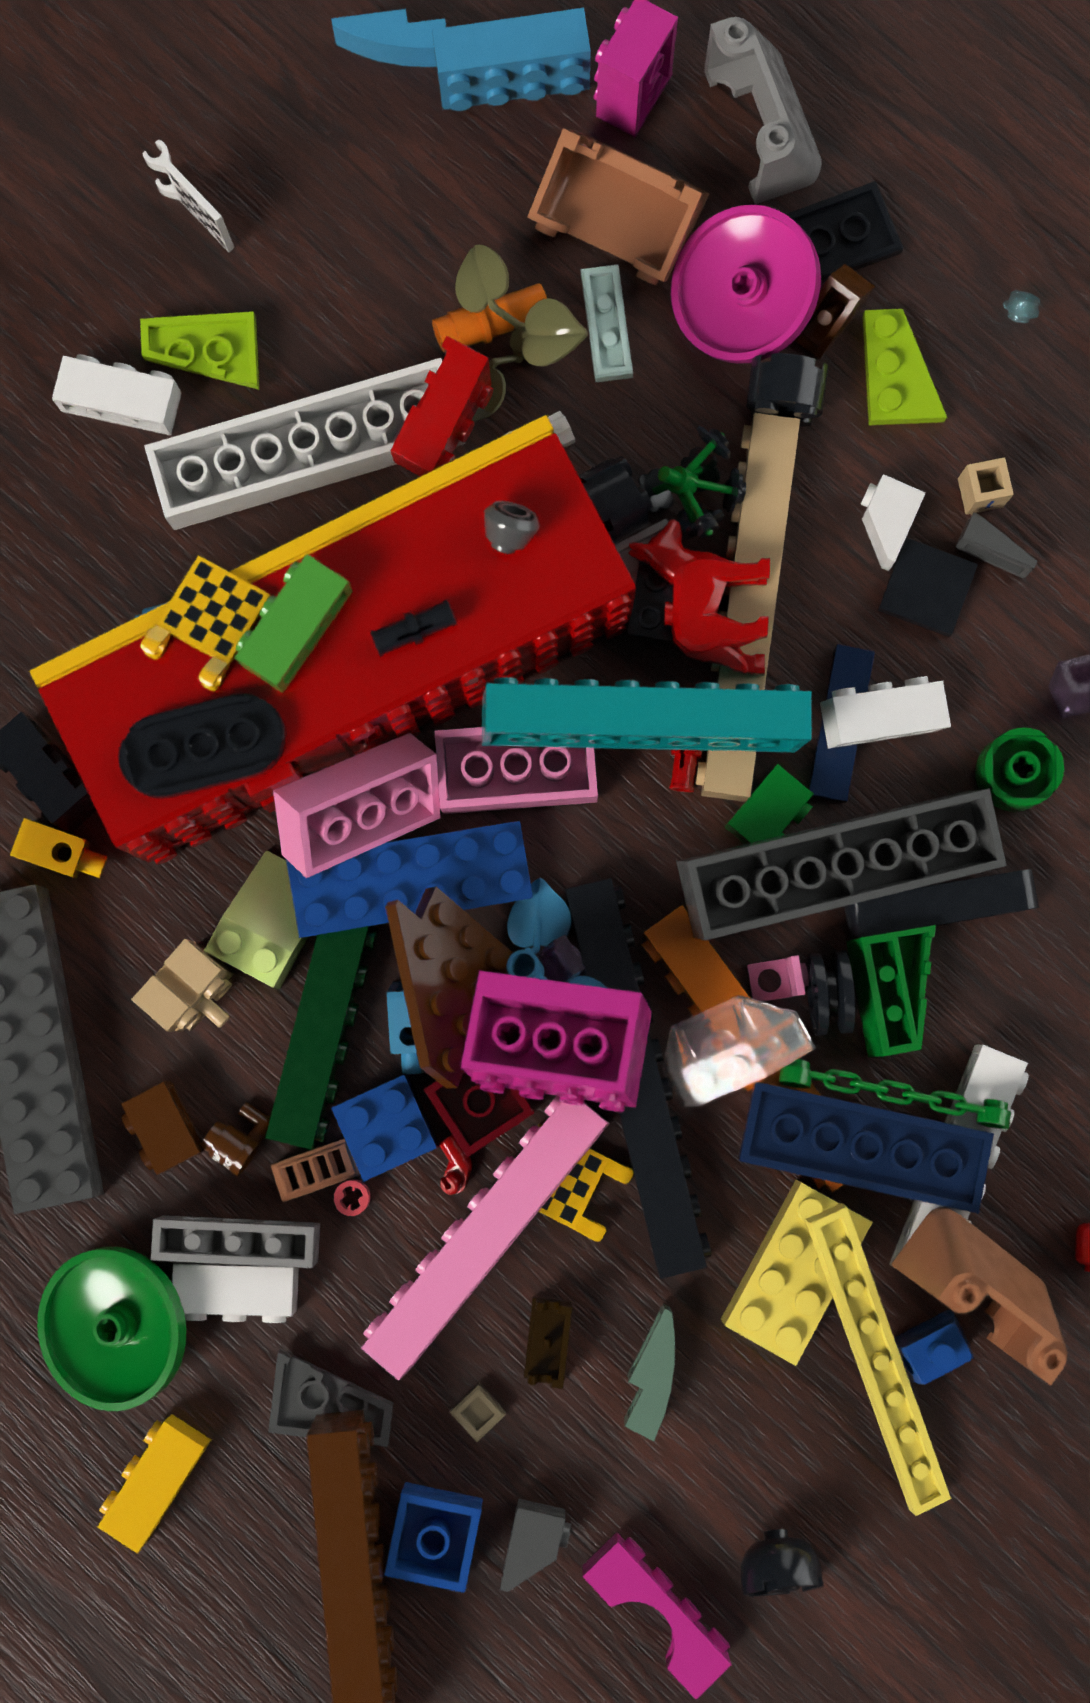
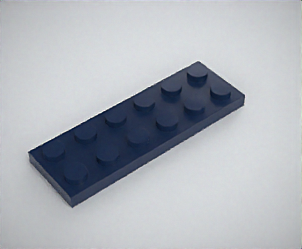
M754 1081L738 1161L979 1214L994 1133Z

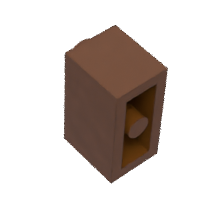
M164 1081L121 1104L125 1113L121 1114L123 1123L131 1135H137L143 1147L139 1149L140 1157L148 1170L154 1169L156 1175L165 1173L205 1152L201 1148L202 1140L172 1081Z

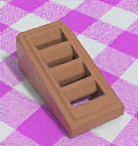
M345 1139L271 1164V1169L283 1202L360 1175ZM337 1149L340 1151L346 1172L340 1174L332 1151ZM323 1154L331 1176L324 1179L317 1158ZM306 1160L309 1162L315 1180L311 1184H308L302 1162ZM293 1166L300 1188L293 1190L286 1167Z

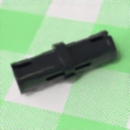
M446 599L442 603L416 614H412L411 611L403 614L404 619L378 630L370 631V634L381 657L414 641L416 645L423 643L424 637L452 625L455 626L457 622Z

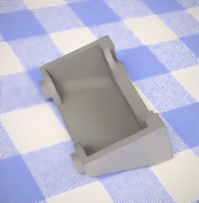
M731 17L712 23L704 67L710 87L716 86L718 83L725 84L732 89L734 98L752 92L764 123L756 139V148L761 160L757 177L751 180L749 184V190L754 203L758 204L813 184L819 176L822 165L821 157L781 54L744 18Z

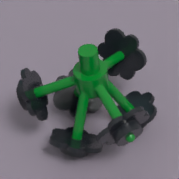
M700 425L696 428L699 437L707 445L705 448H693L689 456L682 458L681 466H676L673 469L667 466H663L661 469L655 468L649 474H642L638 478L640 485L638 490L643 488L648 493L653 505V509L649 510L652 513L657 512L659 509L666 510L672 507L674 499L671 492L678 495L684 509L678 513L679 519L676 521L680 523L682 535L685 539H690L694 536L705 538L712 535L719 528L718 523L725 517L721 509L713 512V510H708L704 503H697L693 496L696 490L700 492L711 490L725 493L722 507L730 513L734 511L735 504H741L745 497L746 482L743 481V474L740 473L739 468L732 469L725 485L718 483L721 478L720 470L716 467L718 458L710 453L713 451L728 460L731 457V452L727 448L729 441L724 436V433L719 432L715 428H712L709 432Z

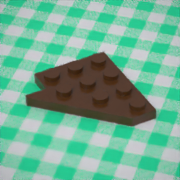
M431 887L425 889L415 913L399 900L387 902L386 912L419 1067L448 1089L457 1088L464 1073L461 1063L479 971L505 974L508 959L513 952L438 887Z

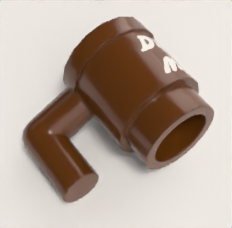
M248 1102L244 1103L238 1113L239 1116L254 1125L247 1136L231 1125L226 1126L217 1121L201 1144V1148L209 1153L210 1158L229 1169L238 1177L245 1171L257 1153L260 1143L266 1136L270 1116Z

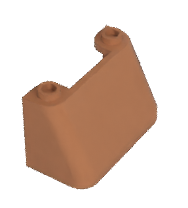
M563 128L527 218L536 221L535 229L544 234L556 237L557 232L568 233L633 264V267L638 269L636 275L638 278L657 285L659 280L667 281L710 193L590 136Z
M947 1207L933 1209L925 1217L891 1265L958 1313H967L974 1310L986 1294L992 1297L993 1301L985 1312L993 1319L995 1328L994 1334L990 1332L987 1339L1051 1386L1067 1362V1350L1045 1283L957 1212Z

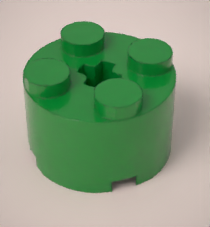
M1015 728L1003 733L983 748L976 762L975 779L979 789L990 788L993 806L1005 811H1024L1047 800L1059 787L1064 775V760L1057 745H1054L1046 737L1047 735L1032 728ZM1017 764L1018 769L1025 770V775L1019 777L1018 772H1014L1013 766Z

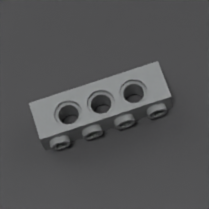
M162 1215L153 1219L151 1260L313 1268L318 1263L320 1223Z

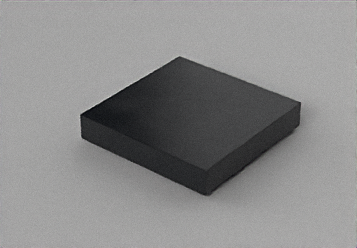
M905 538L877 611L950 637L954 631L978 564Z

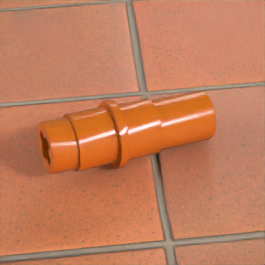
M538 283L506 294L496 299L495 302L504 311L520 322L525 323L526 316L532 306L538 301L546 299L547 296L542 285ZM488 305L483 311L478 313L470 312L462 307L432 320L434 333L443 353L445 349L441 346L446 335L466 346H470L482 341L485 344L491 343L492 338L514 331V328H516L494 313Z

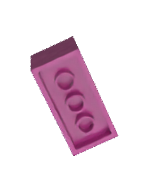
M479 971L461 1068L472 1077V1082L481 1084L480 1089L487 1092L502 1094L505 1088L520 1090L519 1095L531 1099L542 1100L544 1094L560 1096L559 1101L566 1104L582 1106L584 1100L600 1102L599 1107L602 1109L623 1112L624 1106L636 1108L652 1012L642 993ZM601 1050V1051L599 1052V1054H597L596 1056H593V1054H594L595 1052Z

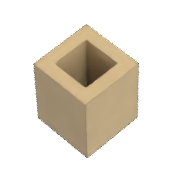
M1005 457L969 464L958 477L966 515L973 514V512L978 513L1003 508L1014 495Z

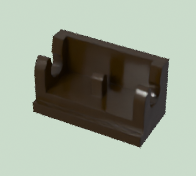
M532 1298L524 1379H527L528 1384L548 1383L552 1388L563 1389L572 1301Z

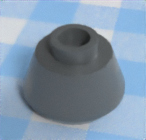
M496 501L484 511L486 537L492 542L491 546L502 553L513 554L515 550L524 549L540 527L536 515L531 510L512 502Z

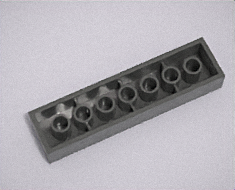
M990 788L960 792L676 861L693 937L704 941L1007 866Z
M36 884L0 892V1138L14 1214L94 1198L104 1194L48 888Z

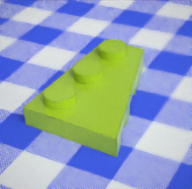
M903 309L865 310L862 317L869 425L945 422L947 419L946 413Z
M254 311L140 319L142 357L145 361L260 390L257 328Z

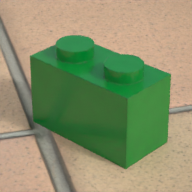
M777 764L727 823L725 828L744 844L785 835L782 831L791 821L798 825L812 809V806L807 802L814 793Z

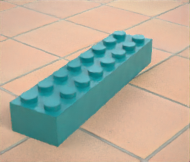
M500 677L495 678L493 683H486L482 698V746L795 753L812 740L811 691H799V686L793 684L777 685L775 690H759V685L753 683L737 684L735 689H720L718 683L712 682L697 683L695 688H679V683L672 681L657 682L655 687H639V682L632 680L617 681L615 686H599V681L591 679L576 680L575 685H558V680L551 678L536 679L534 684H518V679Z

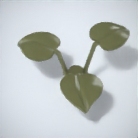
M475 245L466 255L456 278L455 290L457 299L463 308L474 313L483 311L488 305L494 313L516 327V330L510 337L513 355L493 358L489 362L491 387L494 388V391L487 406L484 409H477L472 418L474 422L491 416L497 411L504 400L506 383L503 374L495 369L498 365L511 362L521 363L525 358L532 365L548 366L571 353L589 335L588 331L576 320L567 306L555 299L546 298L538 301L529 310L525 323L520 322L500 308L495 300L506 294L509 288V274L506 264L499 254L485 245Z

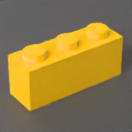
M173 1414L163 1423L156 1420L143 1440L149 1445L141 1458L134 1455L121 1476L126 1479V1482L118 1493L113 1489L99 1510L104 1514V1517L97 1527L137 1554L150 1539L211 1442L210 1438Z

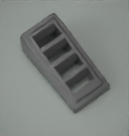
M975 512L967 520L955 546L957 550L1021 578H1026L1038 562Z

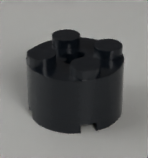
M785 353L772 354L771 361L761 362L762 355L752 358L746 407L752 411L751 419H753L754 413L800 419L799 426L803 427L811 426L812 418L820 417L823 414L829 368L827 364L823 362L821 368L815 367L816 359Z
M623 456L616 459L608 458L578 475L614 544L648 525L647 512L653 509L648 493L643 488L638 490L631 478L633 475L631 467Z

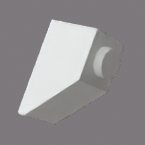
M884 474L877 486L872 483L869 484L861 505L867 507L862 521L882 569L889 571L897 559L926 493Z

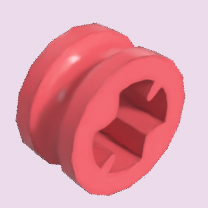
M350 1179L341 1183L334 1193L336 1208L346 1216L361 1214L371 1201V1193L368 1186L358 1179ZM351 1186L352 1191L358 1188L362 1192L363 1196L358 1199L360 1207L353 1209V1204H350L348 1207L345 1206L342 1201L346 1197L345 1188Z

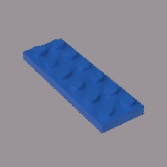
M520 821L387 842L308 878L286 859L299 938L389 923L386 912V904L389 901L399 900L415 913L425 889L431 887H438L463 910L533 898Z

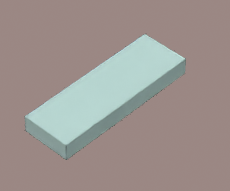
M619 265L581 269L595 382L633 378Z

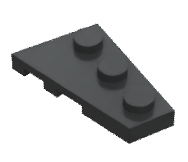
M280 1349L277 1355L268 1433L306 1437L316 1414L364 1410L365 1422L372 1421L374 1445L388 1447L394 1403Z

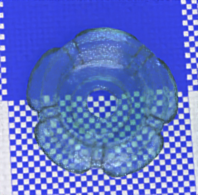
M1012 291L1008 301L1003 302V307L1008 310L1007 317L1019 323H1028L1030 318H1037L1039 316L1038 306L1040 299L1027 292Z

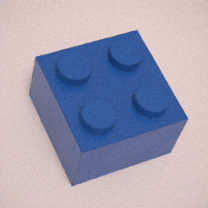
M408 1074L402 1075L331 1108L363 1181L369 1180L439 1147L438 1140Z
M405 1482L400 1496L384 1576L465 1593L483 1498Z

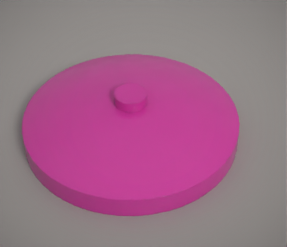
M741 205L724 210L699 226L689 237L678 256L671 281V301L676 321L684 335L694 346L718 360L741 364L752 363V358L762 355L761 360L767 359L772 354L779 353L789 346L801 334L811 319L817 305L821 287L819 258L807 233L793 219L779 210L762 205Z

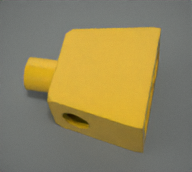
M23 818L10 856L76 879L79 872L101 878L108 860V856L88 850L89 841ZM63 846L72 850V855L67 861L58 859V852Z

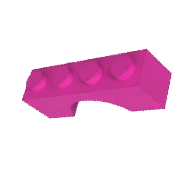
M616 1532L582 1565L583 1578L610 1607L625 1602H641L654 1607L666 1618L672 1629L671 1643L665 1656L667 1669L697 1700L731 1666L730 1657L727 1652L730 1645L715 1628L708 1631L699 1621L702 1615L686 1597L682 1601L678 1599L670 1590L674 1586L660 1568L656 1567L652 1570L642 1560L646 1555L631 1537L624 1540Z

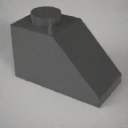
M518 1499L500 1590L508 1592L557 1560L559 1547L567 1548L571 1523L565 1522V1509Z

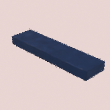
M837 644L825 701L833 698L832 691L855 687L856 694L868 692L875 651ZM823 718L821 719L808 789L814 793L812 797L846 803L858 744L828 749Z

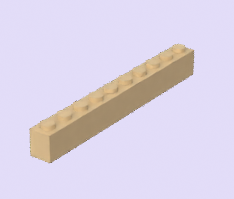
M754 413L751 426L744 425L741 448L747 449L746 462H739L738 468L740 473L743 474V481L746 482V493L742 503L735 504V509L731 514V522H737L738 524L736 537L729 536L726 559L741 563L758 562L761 558H770V578L767 579L766 586L752 585L725 588L723 596L728 597L726 611L719 610L718 614L743 624L755 622L761 616H769L767 638L740 647L745 654H765V675L742 674L722 665L711 663V671L717 672L716 683L720 685V689H735L737 684L753 683L759 685V690H765L800 419ZM707 751L706 761L698 762L695 785L702 786L701 796L746 802L751 796L756 752Z

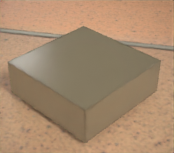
M480 1382L450 1410L451 1415L476 1442L506 1415V1411Z

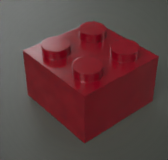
M465 1071L457 1088L446 1089L436 1081L424 1089L466 1157H469L535 1113L527 1098L519 1095L520 1090L505 1088L502 1094L481 1090V1084L472 1082V1077Z

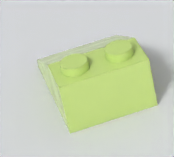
M267 850L265 851L223 914L204 949L210 955L277 989L282 987L308 938H299L286 860Z

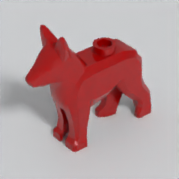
M674 519L670 520L658 534L652 537L648 544L634 542L629 544V547L632 549L628 552L630 556L647 563L659 576L673 585L672 602L665 601L664 625H672L673 641L688 658L700 662L719 664L742 674L765 675V654H745L740 647L767 638L769 616H761L755 622L743 624L717 614L725 588L767 585V579L770 578V558H761L758 562L741 563L719 557L710 552L686 549L682 546L680 523Z

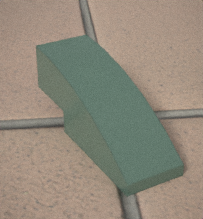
M662 1304L627 1375L628 1382L639 1388L624 1417V1425L652 1441L655 1440L665 1415L675 1366L673 1316L670 1307Z

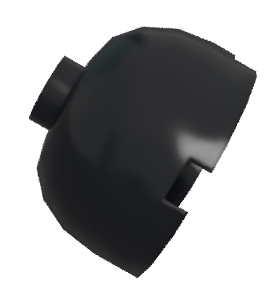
M787 1529L763 1532L764 1540L752 1544L744 1554L741 1563L743 1596L790 1594V1591L800 1590V1587H802V1592L824 1587L822 1569L817 1554L801 1538L788 1537Z

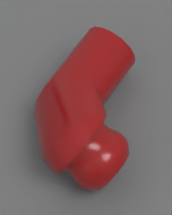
M451 1135L439 1143L440 1148L449 1160L444 1177L440 1180L441 1189L448 1195L460 1193L466 1188L473 1168L471 1158L466 1157L454 1136Z

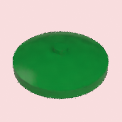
M122 1247L96 1248L81 1253L65 1262L51 1277L43 1292L37 1321L41 1352L52 1376L74 1399L98 1410L123 1411L151 1400L160 1394L173 1380L185 1351V1314L174 1285L160 1267L149 1258Z

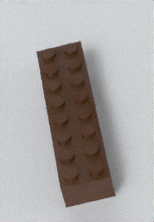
M364 1410L316 1414L306 1437L332 1703H395V1693H398V1674L396 1666L390 1667L391 1652L394 1651V1634L392 1625L386 1626V1611L390 1610V1594L388 1584L381 1585L383 1579L382 1570L386 1569V1553L384 1544H377L378 1529L382 1528V1513L380 1503H373L374 1488L378 1487V1472L376 1462L369 1463L370 1447L374 1446L372 1421L365 1422Z

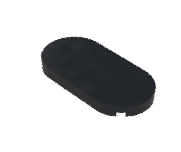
M233 694L153 714L138 720L129 729L130 732L126 735L125 740H122L119 748V765L125 779L139 792L153 798H173L256 777L267 772L277 763L283 753L286 743L285 726L276 709L265 700L251 694Z

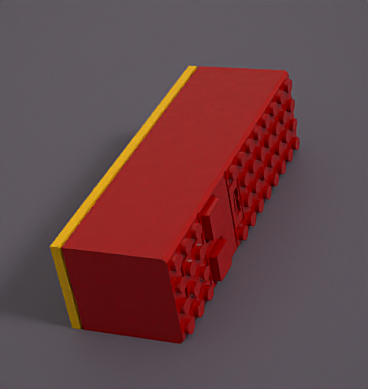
M547 415L230 571V573L269 593L271 596L277 597L286 584L283 580L290 566L295 561L301 563L305 555L308 554L346 579L353 590L283 693L241 666L235 657L218 690L211 691L205 688L199 680V675L212 657L172 635L160 659L155 660L147 656L141 648V643L147 633L156 625L169 602L29 671L36 686L39 687L38 690L116 848L147 862L154 860L156 865L165 863L178 855L175 849L187 843L191 847L199 846L212 838L211 831L223 825L226 830L243 824L247 821L245 814L253 811V808L257 809L262 806L269 813L275 811L273 790L405 734L411 733L416 737L421 733L420 726L430 721H433L434 725L445 723L455 716L454 709L466 703L469 708L482 704L486 683H493L495 678L518 679V684L524 682L522 675L534 669L537 670L538 674L544 673L559 664L558 657L568 652H571L572 656H578L593 647L592 640L604 634L607 639H611L628 629L626 623L629 622L632 615L636 590L634 581L556 432L554 433V428ZM496 501L512 502L528 508L536 515L540 525L538 532L525 548L515 550L513 554H506L495 550L491 546L492 542L486 537L484 511ZM447 599L457 625H452L424 637L423 643L416 645L414 641L380 657L370 631L378 630L404 619L403 614L411 611L412 614H416ZM259 616V618L257 619L256 623L251 629L252 631H254V629L262 619L261 616ZM245 693L265 700L276 709L283 720L286 731V743L283 753L270 770L256 777L173 798L159 799L149 797L134 788L123 776L119 765V748L122 740H125L126 735L130 732L129 729L138 720L153 714L233 694Z

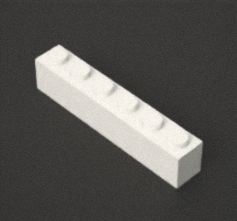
M974 1045L956 1094L964 1096L968 1103L982 1106L984 1099L1007 1102V1110L1011 1111V1125L1014 1110L1010 1108L1015 1095H1021L1025 1089L1029 1074L1025 1072L1028 1063L988 1046ZM953 1099L950 1109L959 1110L955 1108V1103L960 1101ZM966 1111L961 1116L948 1114L944 1123L994 1133L988 1168L992 1169L1000 1153V1147L996 1146L1001 1131L1006 1132L1008 1129H995L978 1125L976 1123L977 1113ZM984 1184V1189H983V1195H984L985 1188H986V1185H985V1184ZM914 1200L889 1265L892 1264L925 1217L933 1209L945 1206ZM947 1207L960 1214L966 1220L968 1219L970 1212Z

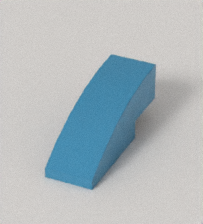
M406 9L331 18L336 45L379 62L395 65L437 67L432 29L445 28V18L408 23Z

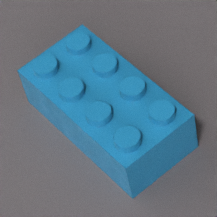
M584 8L432 29L443 110L463 111L473 105L488 103L498 106L507 103L509 100L522 98L539 100L550 94L563 93L565 95H574L582 90L590 89L591 50Z

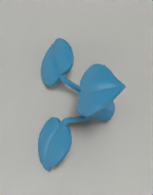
M538 878L531 883L533 898L516 901L509 914L507 922L508 935L514 945L525 949L518 950L509 957L507 970L509 975L548 980L544 976V967L535 954L540 951V945L546 948H553L560 945L566 939L572 928V915L565 901L544 879ZM577 976L569 982L606 988L600 981L588 976Z

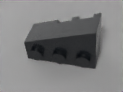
M21 711L0 730V769L5 773L10 772L18 781L15 784L18 790L29 801L35 802L42 811L41 815L54 829L62 828L72 833L97 811L77 768L30 716Z

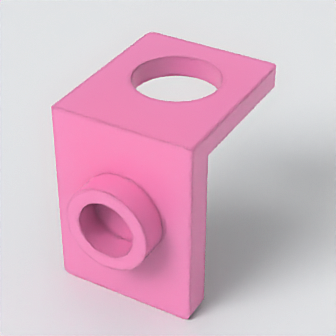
M799 955L747 965L753 1003L806 994L804 987L809 986L806 964L800 963ZM771 969L779 974L781 982L776 991L765 992L759 987L758 977L762 971Z

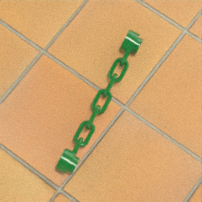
M787 1058L786 1065L781 1066L778 1082L785 1086L809 1089L811 1081L816 1080L823 1082L832 1091L846 1094H856L860 1090L874 1092L880 1100L900 1105H908L913 1101L928 1103L932 1110L954 1116H961L966 1111L977 1113L976 1123L978 1125L995 1129H1009L1011 1111L1007 1110L1008 1103L1001 1100L984 1099L983 1106L968 1103L964 1096L956 1093L934 1091L928 1095L915 1092L911 1085L902 1082L882 1080L878 1084L862 1081L861 1077L853 1072L830 1069L825 1073L809 1070L810 1062L794 1058ZM833 1075L854 1079L849 1082L852 1088L831 1084L836 1081V1077ZM886 1086L906 1089L907 1091L902 1092V1097L905 1099L884 1095L889 1092ZM938 1096L959 1100L960 1102L955 1103V1108L959 1110L937 1106L936 1104H941L942 1102Z

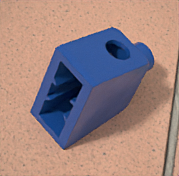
M948 1309L894 1337L908 1379L913 1383L921 1385L929 1383L974 1358L971 1345L952 1309Z

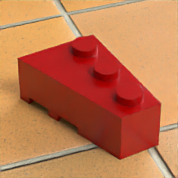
M447 335L441 346L445 349V358L436 373L429 370L424 380L429 386L418 405H412L391 448L394 463L420 477L455 460V455L452 454L459 441L466 442L475 424L472 421L473 416L478 408L484 409L487 406L494 391V388L491 387L489 358Z

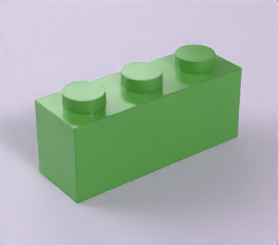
M308 554L305 555L301 563L295 561L290 566L284 576L283 582L286 584L277 597L272 595L265 602L260 611L262 619L254 631L249 629L243 634L236 646L238 654L235 658L241 666L282 693L353 592L346 579Z

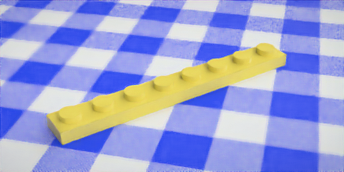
M840 1203L805 1219L908 1508L915 1516H918L950 1500L951 1497L848 1207Z

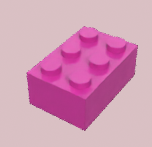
M634 0L630 8L624 7L621 10L614 26L616 32L610 41L605 39L602 42L595 57V62L598 63V69L594 78L597 82V89L594 94V99L597 101L596 117L636 137L672 76L678 23L677 16L647 0Z

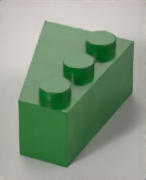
M936 925L846 941L868 1057H883L921 1050L927 999H925L927 975H930L932 963L929 962L931 940L935 937Z

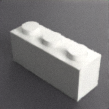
M78 354L76 358L63 356L52 400L62 412L171 435L182 392L172 376L164 372L150 371V374L136 372L134 367L124 363L116 362L113 366L100 364L93 357Z
M928 676L905 680V686L892 688V682H884L868 686L869 692L856 694L855 687L832 691L833 698L820 703L828 749L937 732L951 727L943 681L929 683Z
M176 1262L173 1264L172 1284L179 1295L185 1320L202 1321L207 1319V1314L222 1315V1321L243 1322L246 1321L247 1315L262 1316V1322L284 1323L286 1322V1316L292 1317L297 1312L299 1267Z

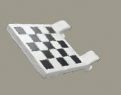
M157 140L155 144L162 151L161 155L157 158H151L144 151L143 157L151 169L167 173L172 183L170 185H163L159 179L155 180L160 193L166 197L180 200L228 252L233 250L234 245L222 216L172 164L166 144L161 140Z

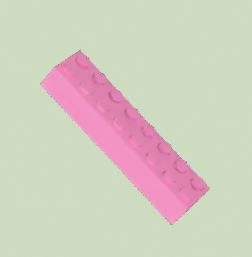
M560 1096L554 1098L544 1111L550 1116L541 1128L533 1125L519 1142L524 1149L516 1158L508 1156L493 1174L498 1179L491 1189L487 1187L481 1188L467 1206L472 1210L471 1214L466 1220L462 1218L456 1219L441 1237L446 1244L440 1252L437 1249L433 1252L430 1251L415 1270L420 1274L418 1279L414 1283L411 1280L407 1284L404 1283L389 1301L394 1306L391 1312L388 1314L384 1311L381 1316L378 1315L365 1330L363 1335L368 1340L361 1348L398 1381L410 1371L589 1148L610 1123L585 1102L582 1106L560 1102Z

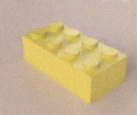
M795 1180L721 1317L724 1326L795 1366L799 1362L833 1298L805 1219L839 1204L798 1180ZM848 1209L861 1244L873 1222Z

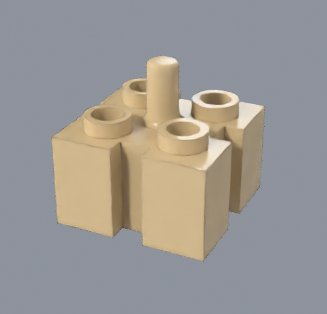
M184 939L164 962L165 965L156 975H152L131 999L168 1032H183L186 1028L192 1031L205 1016L221 1028L230 1018L211 999L213 998L215 1001H218L232 986V983L228 980L233 976L234 972L218 958L205 952V947L199 942Z

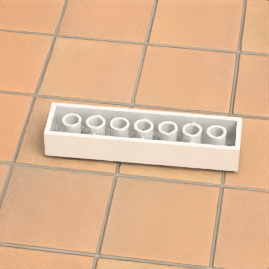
M442 358L144 445L165 519L174 530L396 465L392 458L391 448L412 405H418L429 384L424 382L429 370L436 373L442 363ZM459 441V443L457 444V446H460V445H463V444H466V443H465V442L463 443V442Z

